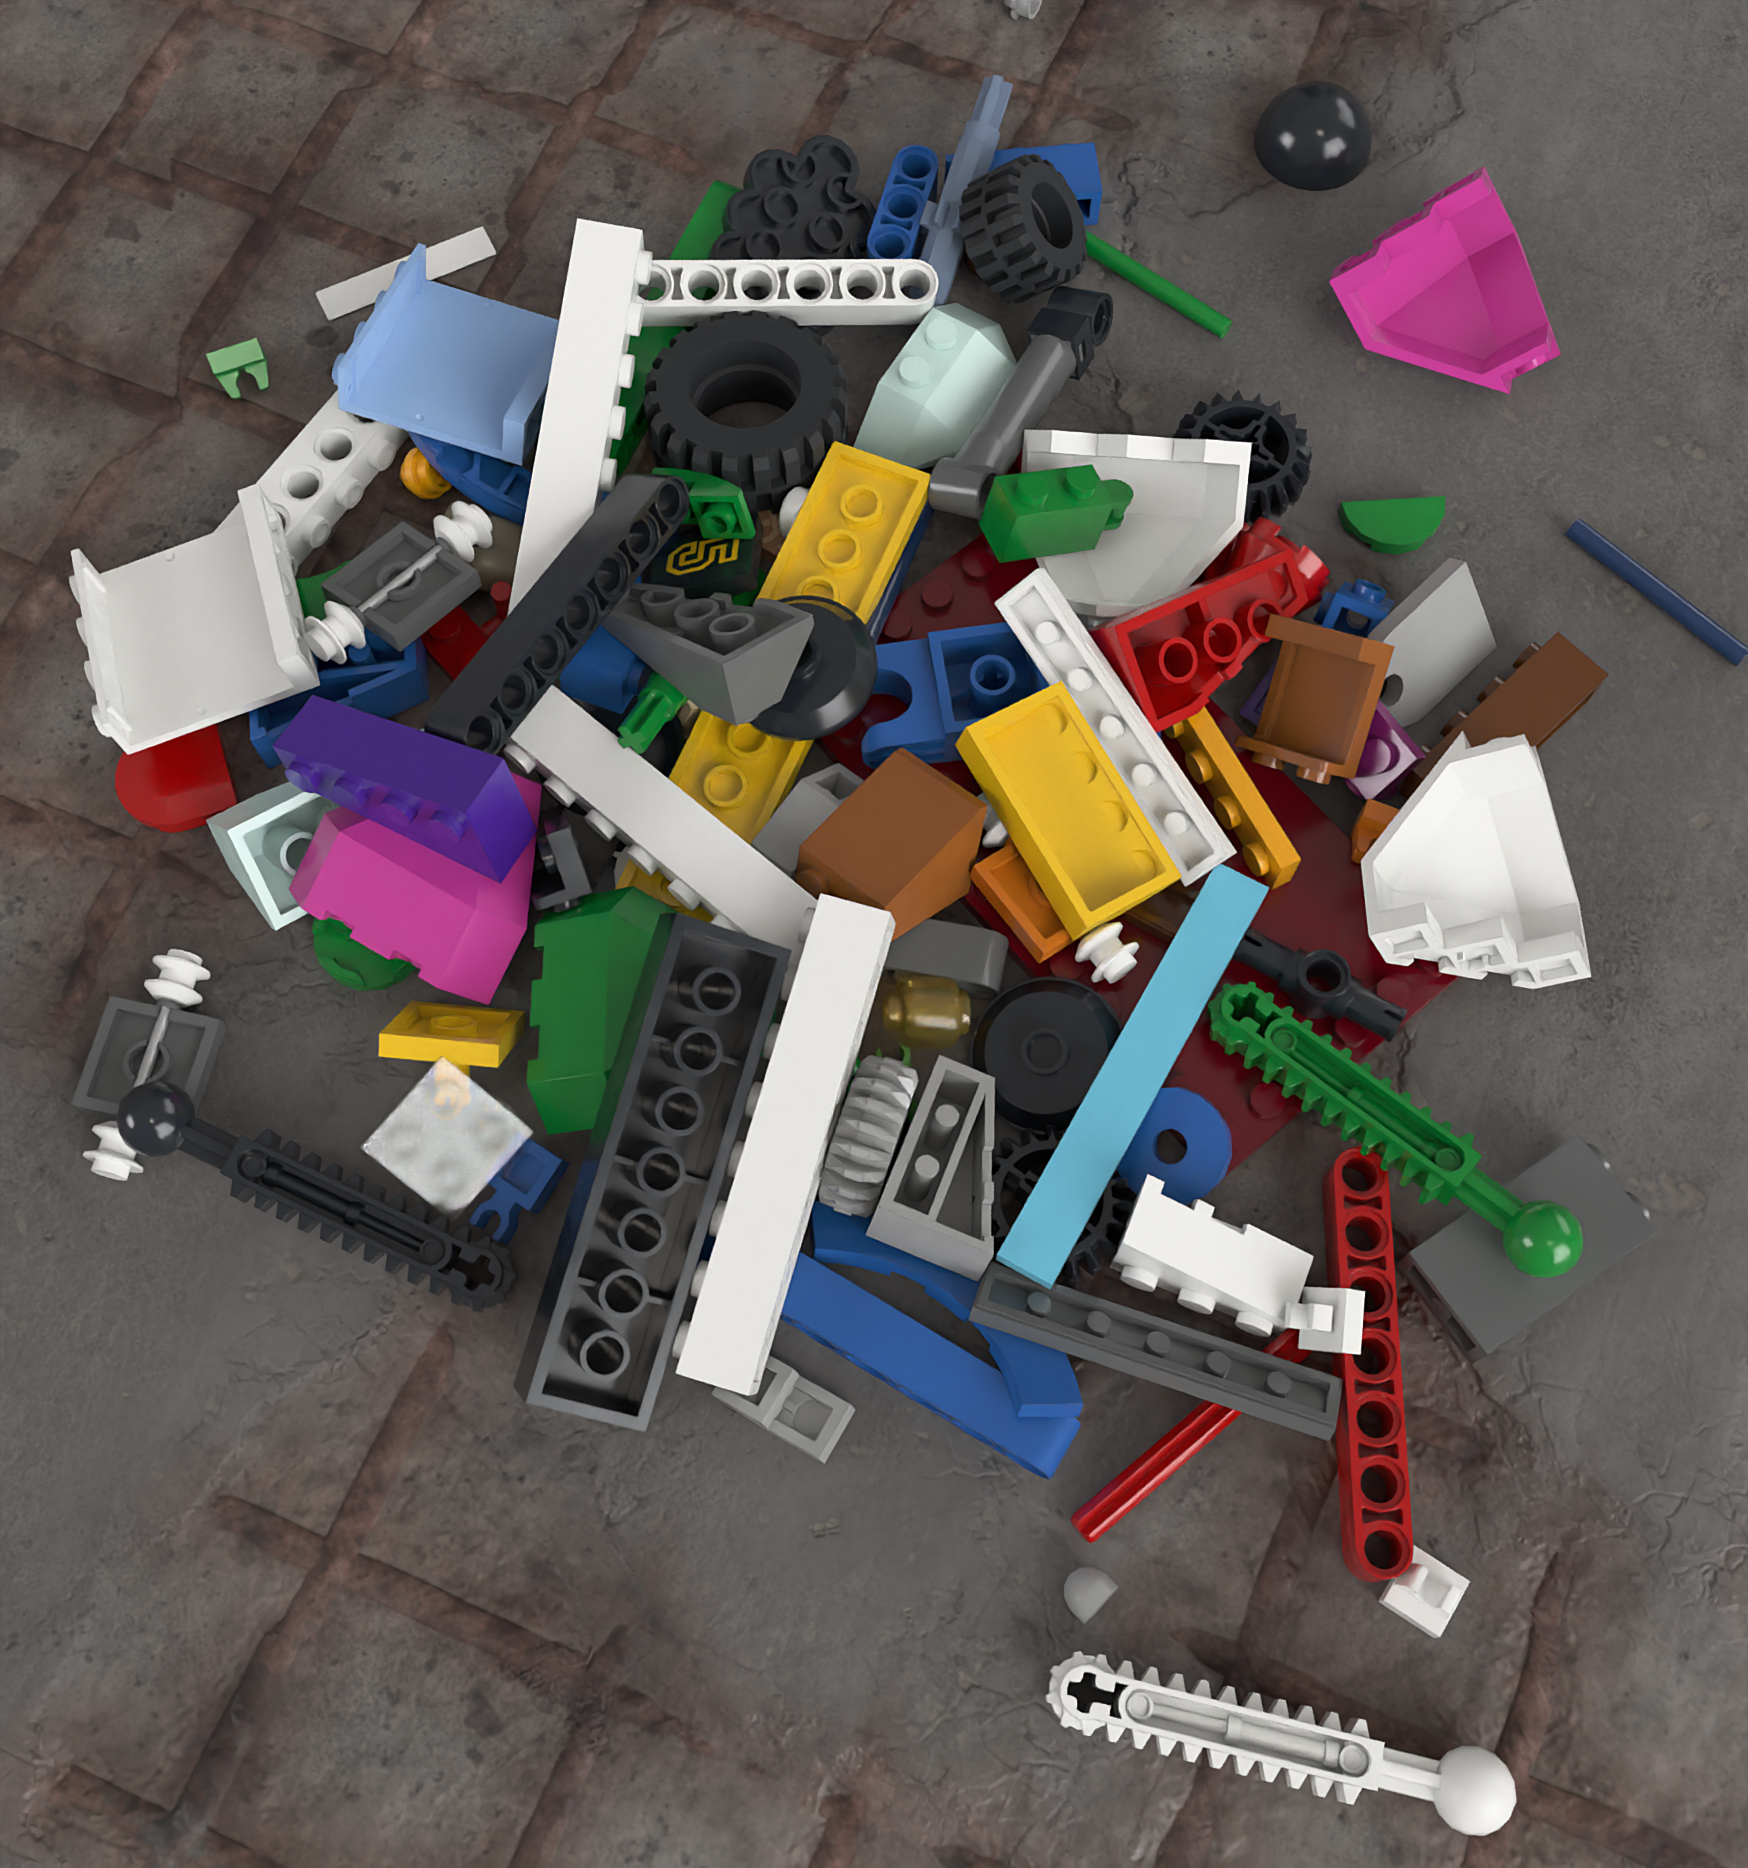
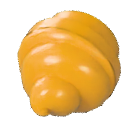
M418 447L408 452L401 465L399 477L406 488L421 499H436L452 487V484L444 479L427 461Z

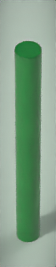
M1086 230L1087 242L1085 245L1087 256L1219 338H1224L1233 323L1231 319Z

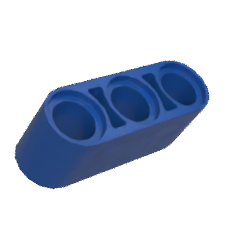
M911 145L904 147L895 156L868 236L867 259L918 260L926 236L920 233L922 226L919 225L926 201L937 202L939 160L936 153L930 148L923 145Z

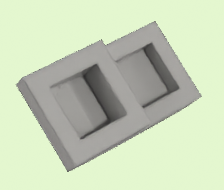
M768 1355L757 1394L747 1396L718 1386L711 1393L716 1399L823 1464H825L855 1412L854 1407L850 1403L803 1378L793 1368Z

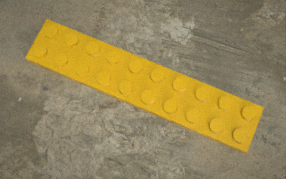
M834 441L757 599L780 600L800 595L824 597L849 608L866 625L882 597L929 497L928 490L931 474ZM702 710L668 779L746 843L751 845L752 841L787 798L813 740L783 741L761 733L748 723L736 726ZM629 858L615 889L634 886L683 915L708 923L714 919L699 905L694 911L685 907L668 890L667 887L672 882L657 870L651 876L647 875Z

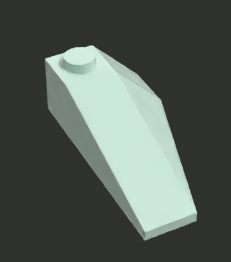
M291 782L257 794L206 820L229 869L275 931L308 914V912L301 909L289 891V887L324 814L341 807V805L317 793L304 792Z

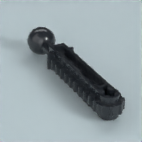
M165 1081L147 1082L134 1087L120 1101L116 1117L118 1132L125 1145L137 1154L156 1157L180 1150L221 1170V1174L232 1179L230 1196L244 1203L255 1196L254 1207L263 1212H267L278 1202L277 1219L287 1223L299 1213L298 1229L306 1233L311 1232L321 1223L320 1239L329 1244L343 1233L341 1249L352 1254L365 1244L363 1260L372 1265L387 1254L385 1271L396 1275L408 1264V1282L417 1286L424 1278L430 1275L429 1292L439 1296L448 1288L452 1294L451 1303L459 1307L463 1304L471 1307L476 1313H482L484 1309L492 1308L499 1303L504 1305L508 1302L507 1296L512 1291L514 1282L518 1281L519 1275L514 1271V1264L510 1259L511 1252L506 1247L501 1249L493 1243L491 1238L484 1236L480 1241L471 1242L472 1230L464 1225L451 1236L449 1235L450 1219L444 1215H441L431 1225H428L429 1209L421 1204L407 1215L408 1199L400 1194H397L387 1204H384L386 1189L377 1183L363 1194L365 1179L354 1173L342 1183L343 1168L334 1162L320 1173L322 1161L320 1156L311 1152L299 1162L301 1146L290 1140L280 1149L282 1137L269 1129H266L253 1141L243 1135H240L238 1138L196 1118L195 1108L189 1095L176 1084ZM459 1258L475 1267H482L486 1260H490L488 1270L495 1275L493 1283L490 1286L480 1283L476 1290L472 1291L471 1288L474 1281L469 1276L454 1269Z

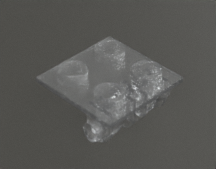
M441 1056L362 1144L361 1149L452 1221H455L533 1133V1129L516 1116L517 1112L501 1098L496 1100L455 1065Z

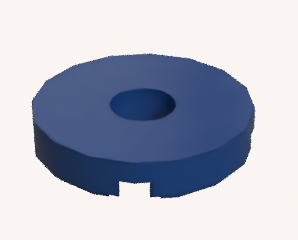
M1183 1087L1160 1088L1117 1167L1118 1173L1121 1178L1127 1179L1128 1187L1136 1195H1138L1149 1174L1165 1182L1161 1191L1162 1195L1183 1205L1190 1204L1194 1200L1208 1195L1225 1178L1232 1158L1231 1131L1219 1110L1204 1095ZM1167 1129L1179 1131L1187 1142V1151L1184 1158L1175 1164L1162 1159L1157 1150L1158 1138Z

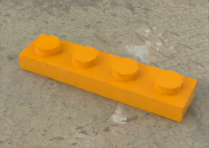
M1204 707L1198 714L1164 729L1169 738H1177L1185 751L1186 764L1194 780L1199 784L1205 783L1214 798V809L1221 824L1228 830L1233 829L1243 844V856L1252 873L1258 877L1262 875L1271 890L1291 881L1301 858L1207 709Z

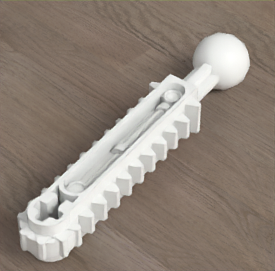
M1081 1651L1074 1652L1072 1658L1064 1660L1059 1666L1054 1665L1050 1670L1052 1677L1049 1682V1693L1045 1695L1046 1702L1051 1704L1053 1712L1059 1717V1724L1062 1727L1067 1728L1071 1726L1081 1730L1083 1735L1091 1736L1096 1728L1105 1725L1107 1741L1116 1743L1124 1729L1128 1728L1130 1729L1133 1747L1143 1749L1152 1734L1156 1737L1158 1754L1166 1756L1169 1755L1176 1742L1180 1741L1185 1761L1194 1763L1201 1750L1206 1748L1210 1767L1220 1769L1228 1755L1231 1754L1235 1773L1246 1776L1254 1762L1258 1761L1261 1780L1273 1782L1282 1767L1284 1768L1287 1786L1296 1789L1300 1788L1307 1774H1310L1313 1795L1325 1798L1334 1782L1337 1801L1351 1805L1354 1804L1362 1788L1378 1791V1788L1432 1801L1439 1815L1449 1826L1466 1835L1485 1836L1499 1830L1511 1817L1516 1804L1515 1783L1508 1767L1494 1753L1479 1746L1458 1747L1447 1752L1439 1761L1384 1747L1385 1742L1370 1739L1366 1720L1350 1718L1343 1731H1341L1338 1713L1326 1712L1317 1726L1315 1725L1313 1710L1310 1706L1300 1705L1293 1719H1290L1286 1700L1275 1699L1266 1713L1263 1712L1261 1697L1258 1693L1249 1692L1243 1704L1238 1706L1234 1687L1224 1686L1216 1700L1211 1698L1209 1682L1206 1680H1198L1192 1691L1186 1693L1182 1674L1173 1673L1165 1687L1160 1686L1157 1668L1147 1667L1138 1681L1134 1679L1132 1663L1130 1661H1122L1116 1672H1114L1107 1664L1106 1655L1097 1654L1094 1657L1083 1655ZM1083 1673H1088L1092 1675L1091 1686L1095 1689L1114 1692L1115 1684L1123 1685L1117 1691L1114 1698V1712L1117 1718L1109 1716L1110 1705L1098 1702L1088 1703L1085 1713L1076 1710L1077 1699L1067 1695L1069 1682H1080L1083 1678Z

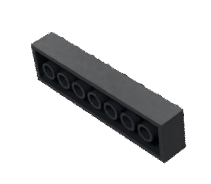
M680 913L659 914L514 1381L513 1388L525 1403L646 1432L792 950Z

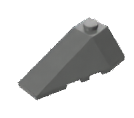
M634 582L600 625L658 674L662 675L701 710L737 726L756 719L760 712L781 701L814 627V620L812 614L777 600L758 598L753 603L754 607L733 605L731 594L715 592L709 599H687L683 588Z

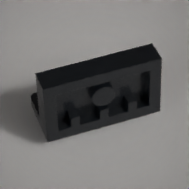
M563 804L542 810L545 827L538 829L536 832L539 840L538 846L546 866L543 869L534 871L532 874L531 896L536 910H542L549 907L550 912L568 910L583 901L582 895L592 892L586 866Z

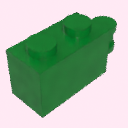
M1092 464L995 476L979 525L999 563L1094 550L1102 531L1117 529L1121 526L1124 513L1130 505L1134 493L1132 488L1121 480L1110 479L1101 481Z

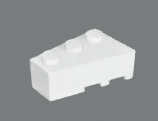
M1148 1174L1132 1205L1125 1224V1231L1118 1243V1249L1112 1259L1110 1268L1122 1272L1120 1279L1135 1288L1152 1292L1158 1286L1178 1294V1303L1193 1311L1212 1314L1213 1309L1236 1317L1235 1325L1251 1334L1270 1337L1271 1332L1280 1335L1287 1329L1285 1327L1286 1302H1299L1314 1256L1250 1224H1244L1241 1229L1212 1218L1215 1207L1199 1199L1193 1201L1191 1208L1161 1194L1165 1182Z

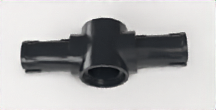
M1249 927L1232 960L1239 961L1279 983L1277 989L1289 994V1001L1294 1010L1302 1016L1311 1019H1323L1330 1016L1338 1021L1344 1017L1384 1038L1389 1043L1408 1009L1400 1007L1360 986L1362 980L1351 975L1350 966L1347 961L1335 951L1316 949L1312 952H1307L1299 947L1295 952L1255 931L1254 928ZM1307 978H1321L1330 985L1332 990L1327 992L1316 990L1309 984Z

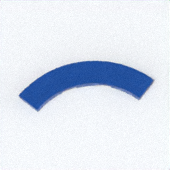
M408 431L411 439L423 456L444 479L465 496L487 510L523 526L532 472L517 464L512 468L499 458ZM603 491L602 502L610 492Z
M814 1201L808 1220L812 1259L817 1262L860 1267L890 1276L891 1271L925 1286L924 1293L947 1307L963 1322L966 1323L969 1320L982 1276L978 1282L867 1236L866 1232L874 1213L867 1218L855 1214L849 1216L834 1211V1207L820 1203V1201ZM970 1321L990 1344L988 1351L1004 1375L1013 1398L1017 1417H1079L1083 1401L1076 1376L1065 1352Z

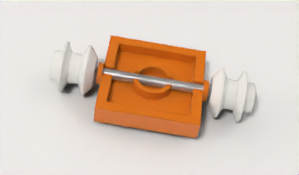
M983 792L977 797L988 805L983 825L987 833L982 840V845L985 848L1002 846L1004 848L974 865L969 877L1036 961L1041 963L1074 941ZM1120 922L1104 923L1078 938L1080 943L1075 960L1077 962L1091 960L1094 963L1096 969L1091 977L1093 982L1106 978L1112 984L1124 977L1137 964L1133 955L1137 952L1139 945L1137 942L1126 945L1122 944L1118 939L1123 928Z

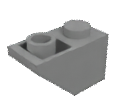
M840 763L801 779L750 846L794 881L800 845L864 780Z

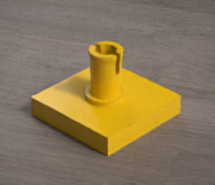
M411 1001L379 1033V1057L435 1062L432 1101L444 1106L446 1104V1097L450 1096V1106L466 1105L471 1099V1094L469 1093L470 1065L498 1068L524 1034L525 1011Z

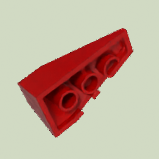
M1288 548L1124 613L1088 629L1087 632L1157 733L1198 714L1209 702L1208 697L1225 680L1232 679L1243 668L1241 663L1261 643H1267L1272 638L1265 636L1271 614L1292 618L1309 600L1292 550Z

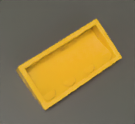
M1062 681L964 729L955 744L956 748L1073 941L1140 904L1182 877Z

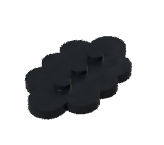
M816 135L806 140L796 156L780 149H767L756 154L745 171L743 179L744 190L733 194L723 210L721 220L725 233L721 234L708 252L707 260L864 259L862 252L867 249L868 236L877 211L868 198L854 189L858 182L860 169L857 157L852 149L838 138L829 135ZM753 286L745 290L744 294L752 300H762L769 295V292L763 287ZM804 286L796 291L800 297L807 300L817 299L822 295L818 289L812 286ZM856 286L849 289V293L852 292ZM798 325V329L802 330L808 327L821 337L831 332L835 325Z

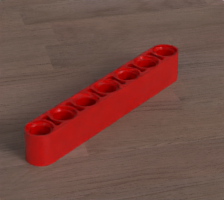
M1361 1146L1348 1148L1342 1152L1323 1176L1322 1197L1327 1287L1350 1289V1286H1361L1371 1293L1375 1302L1373 1312L1363 1313L1361 1346L1367 1347L1376 1355L1379 1363L1378 1372L1375 1375H1370L1359 1370L1354 1363L1353 1354L1331 1352L1332 1375L1343 1379L1336 1424L1342 1554L1345 1565L1352 1575L1361 1581L1376 1583L1397 1578L1406 1572L1413 1559L1414 1547L1388 1170L1384 1171L1380 1168L1382 1158L1378 1153L1374 1151L1363 1156L1360 1153ZM1350 1168L1360 1172L1366 1179L1367 1191L1359 1192L1349 1188L1343 1181L1342 1169ZM1346 1227H1358L1365 1231L1370 1238V1251L1364 1252L1353 1248L1347 1241ZM1359 1408H1369L1378 1414L1383 1426L1382 1434L1379 1438L1368 1437L1362 1433L1356 1420ZM1364 1470L1374 1471L1384 1480L1387 1491L1382 1503L1371 1501L1362 1492L1360 1480ZM1370 1534L1378 1535L1389 1546L1391 1553L1390 1562L1385 1569L1376 1568L1366 1558L1364 1546Z

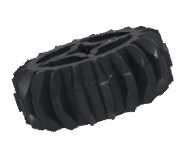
M1238 390L1232 396L1231 401H1227L1219 393L1212 399L1211 405L1199 401L1197 406L1194 407L1193 413L1185 414L1184 418L1181 419L1179 428L1172 438L1252 443L1244 522L1247 524L1249 518L1255 521L1258 517L1269 519L1270 514L1281 518L1282 514L1286 512L1288 505H1294L1299 500L1303 486L1307 484L1311 473L1309 468L1312 459V447L1306 445L1308 439L1307 429L1295 428L1297 424L1296 413L1284 416L1280 414V400L1271 406H1266L1262 404L1260 393L1252 401L1243 399Z
M1053 1124L1046 1126L1043 1141H1037L1035 1132L1030 1127H1027L1021 1133L1023 1147L1020 1148L1014 1140L1005 1137L1000 1142V1149L1004 1158L992 1153L994 1201L991 1204V1232L993 1233L991 1236H994V1253L1001 1248L1011 1230L1002 1212L1001 1192L1004 1186L1007 1185L1016 1192L1015 1199L1024 1207L1040 1177L1030 1171L1024 1175L1020 1170L1036 1164H1048L1060 1141L1056 1140L1057 1129ZM1111 1178L1097 1204L1096 1228L1087 1222L1078 1238L1081 1242L1073 1247L1061 1269L1068 1285H1075L1079 1280L1078 1263L1087 1273L1094 1276L1101 1269L1096 1254L1110 1260L1114 1258L1118 1248L1110 1238L1121 1239L1126 1225L1116 1218L1129 1215L1132 1209L1131 1202L1115 1198V1196L1126 1191L1128 1187L1126 1178ZM971 1196L972 1204L974 1202L975 1196ZM999 1262V1265L1008 1267V1266L1004 1265L1003 1263Z

